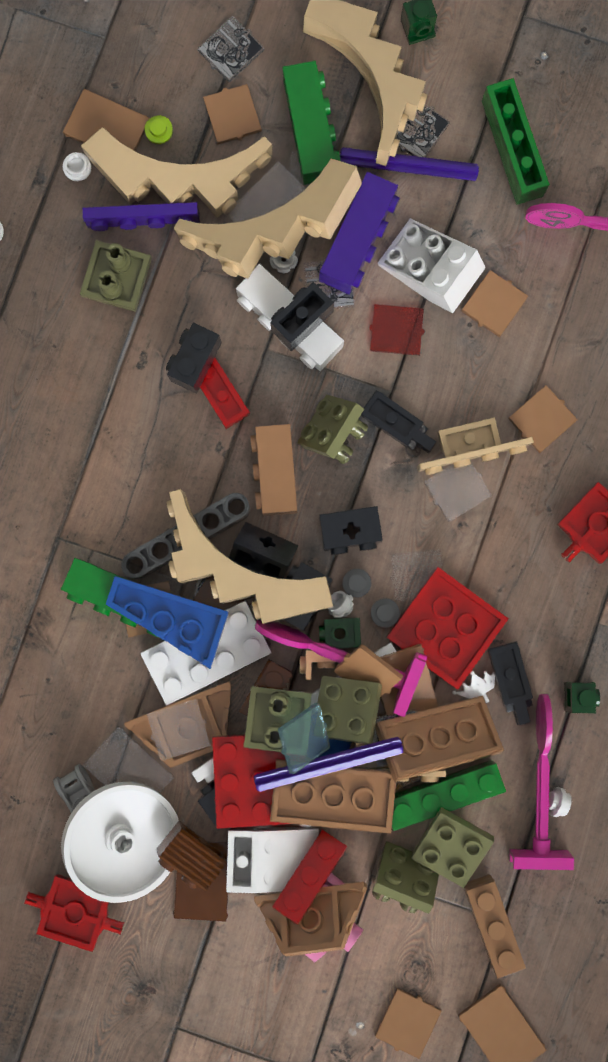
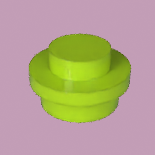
M156 115L146 122L145 134L152 143L164 144L172 137L173 127L168 118Z

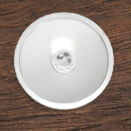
M136 782L112 783L90 793L75 807L66 822L62 835V859L72 881L86 895L99 901L110 903L132 901L154 890L170 873L158 862L160 858L156 849L179 821L175 810L159 792L149 786Z

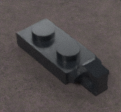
M376 390L364 406L360 416L403 446L412 450L417 446L428 454L434 448L436 441L425 434L428 428L423 425L424 422L381 392Z
M517 641L487 649L506 712L513 711L517 725L530 723L527 707L533 706L531 700L533 695Z

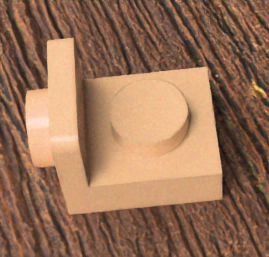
M306 650V656H300V674H306V680H311V662H317V668H335V661L320 656L313 650Z

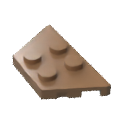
M230 681L127 721L124 725L129 731L131 730L140 738L144 745L151 751H154L170 768L212 752V737L227 735L232 684Z
M363 881L322 887L298 925L273 909L272 906L281 893L254 896V902L260 908L266 919L265 922L270 932L275 936L276 943L284 956L343 950L365 896L367 884Z

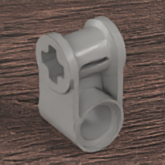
M81 764L76 765L75 770L62 778L56 777L53 779L58 794L64 800L71 813L86 796L95 791L88 773ZM77 779V782L69 786L70 783Z

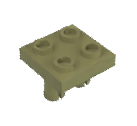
M96 240L80 291L81 297L136 312L151 264V255L123 248L118 243L109 244Z
M326 395L318 403L316 412L310 422L303 428L297 444L312 452L332 459L335 458L341 464L347 463L350 458L344 454L352 456L353 449L344 444L346 438L351 434L353 438L359 440L365 435L360 429L365 432L368 429V425L359 420L364 408L355 402Z
M322 676L312 735L320 738L362 744L373 743L382 685L376 682Z
M251 686L244 747L305 755L312 693Z
M441 807L413 850L411 859L464 888L494 843V836Z
M386 841L381 852L373 885V896L379 900L380 896L383 895L382 902H387L390 898L399 901L404 911H407L408 907L411 906L409 913H415L417 910L429 914L434 905L439 874L412 860V851Z

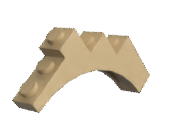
M310 0L304 15L303 33L320 39L341 52L356 66L368 83L376 101L380 119V143L376 163L387 166L389 157H395L400 140L396 139L398 131L404 132L408 119L414 121L417 110L423 112L428 94L423 93L426 81L401 74L404 62L403 59H400L401 46L377 39L380 25H376L378 12L340 0Z
M103 127L81 145L84 154L130 205L135 201L143 200L148 195L149 188L151 187L166 204L190 203L195 193L217 218L222 213L225 215L230 213L236 207L238 193L235 187L240 188L245 185L251 177L250 174L255 169L264 168L272 159V144L265 136L244 151L226 159L205 164H175L152 159L120 143Z
M331 158L321 174L302 193L285 205L265 215L242 222L227 224H201L179 219L174 229L180 238V243L190 250L199 249L210 257L219 259L223 271L230 276L237 277L239 275L249 279L264 251L272 257L281 256L290 259L305 231L313 237L318 238L321 236L330 240L362 182L357 166Z
M181 489L169 492L171 500L167 501V508L170 517H175L178 528L173 530L177 546H182L183 549L171 553L173 560L169 561V568L172 578H177L179 583L183 584L214 576V581H210L214 599L219 598L220 603L223 604L256 596L257 601L252 602L253 611L256 619L261 618L262 624L334 607L326 577L306 580L277 579L252 572L234 563L221 553L204 535L191 512L185 492Z

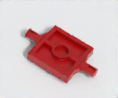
M599 482L595 483L557 523L572 542L561 553V556L566 558L567 562L570 563L580 551L589 554L598 564H602L608 557V490Z
M59 874L55 875L51 889L45 897L28 892L27 899L24 904L41 909V920L36 934L90 952L95 950L98 937L104 929L121 935L125 923L108 918L110 902L99 901L86 895L75 885L71 878Z

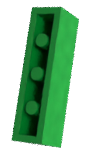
M316 61L282 67L283 82L303 185L311 184L321 174L331 158L341 161L339 151L333 150L332 142L336 141L335 129L333 124L328 125L327 115H331L328 97L323 98L322 89L326 88L323 71H318Z
M514 78L486 86L482 104L516 205L543 197L550 184Z
M74 558L61 587L62 591L68 593L66 598L83 605L84 600L95 604L93 610L107 616L111 612L121 615V622L136 628L137 624L106 605L114 577H123L81 559ZM149 630L146 631L147 633L157 637L156 635L152 634V632H150Z
M488 760L448 774L446 777H440L439 782H425L395 793L392 830L396 831L433 818L441 807L448 811H453L505 793L506 789L497 763L493 760Z

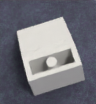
M411 218L378 262L381 268L428 301L451 313L456 310L485 269L477 249Z
M274 826L265 829L254 827L229 828L226 892L267 893L283 891L318 837L319 828Z

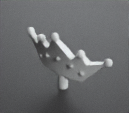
M471 671L470 686L463 683V691H452L453 695L458 694L468 699L483 696L485 702L488 703L490 700L486 693L494 688V672L489 675L487 671H484L482 679L475 675L474 671Z

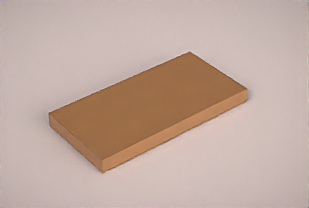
M483 696L408 714L405 717L400 716L380 721L375 725L379 741L394 737L401 739L403 753L386 758L394 782L501 754L504 751Z
M276 759L275 769L300 763L301 761ZM351 767L273 788L270 822L391 834L396 782H394L390 770Z

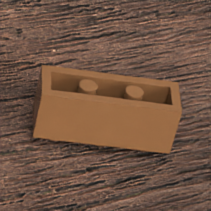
M290 424L255 427L256 435H251L252 453L257 452L258 463L253 464L254 481H260L261 491L255 492L256 509H262L263 516L297 514Z
M488 874L467 882L464 891L497 979L526 969L495 880Z

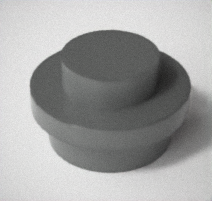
M362 569L348 571L342 582L344 591L355 598L366 595L372 584L369 574Z
M380 599L371 608V618L380 627H391L399 619V607L391 599Z

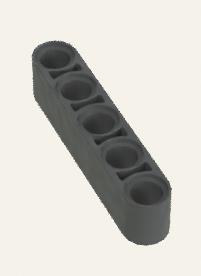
M232 493L193 516L204 535L210 540L246 519L250 513V504L244 495ZM235 500H240L245 504L244 511L238 515H234L229 511L231 502ZM214 514L219 517V525L215 529L205 528L204 520L208 515ZM177 525L125 555L121 562L124 574L133 579H142L169 564V561L173 560L171 553L183 550L182 546H177L173 530L178 529ZM161 543L167 544L169 548L168 555L163 559H157L154 554L156 546ZM135 558H140L143 561V569L139 573L133 574L129 568L130 562Z

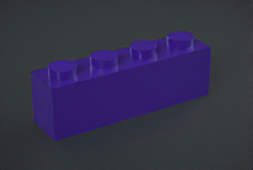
M370 172L366 173L362 185L320 270L319 282L349 295L353 287L359 288L365 272L361 271L365 261L371 263L377 249L373 244L377 237H383L389 222L385 221L388 212L394 213L399 203L400 197L396 196L397 184Z

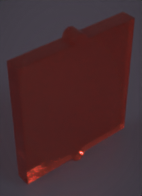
M374 304L373 323L369 327V330L372 331L370 351L420 356L421 336L425 333V330L422 329L424 309Z

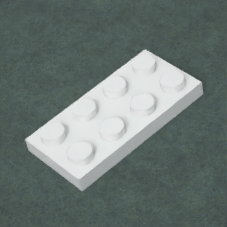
M246 600L225 610L229 614L211 669L166 641L140 653L166 706L272 653L264 636L255 629L256 620Z

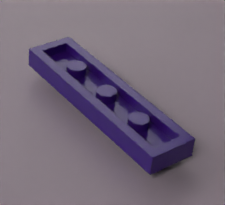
M197 202L82 208L83 220L86 226L94 231L108 230V227L132 230L142 225H148L150 228H163L165 224H176L179 219L200 223V212Z

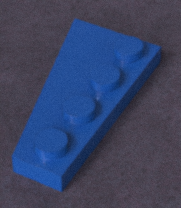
M117 576L114 577L106 601V605L149 630L152 634L170 643L207 668H212L229 614L228 611Z

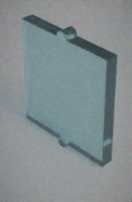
M314 703L278 729L283 747L281 753L285 755L290 774L294 775L330 748L326 731L327 723L323 720L320 704Z

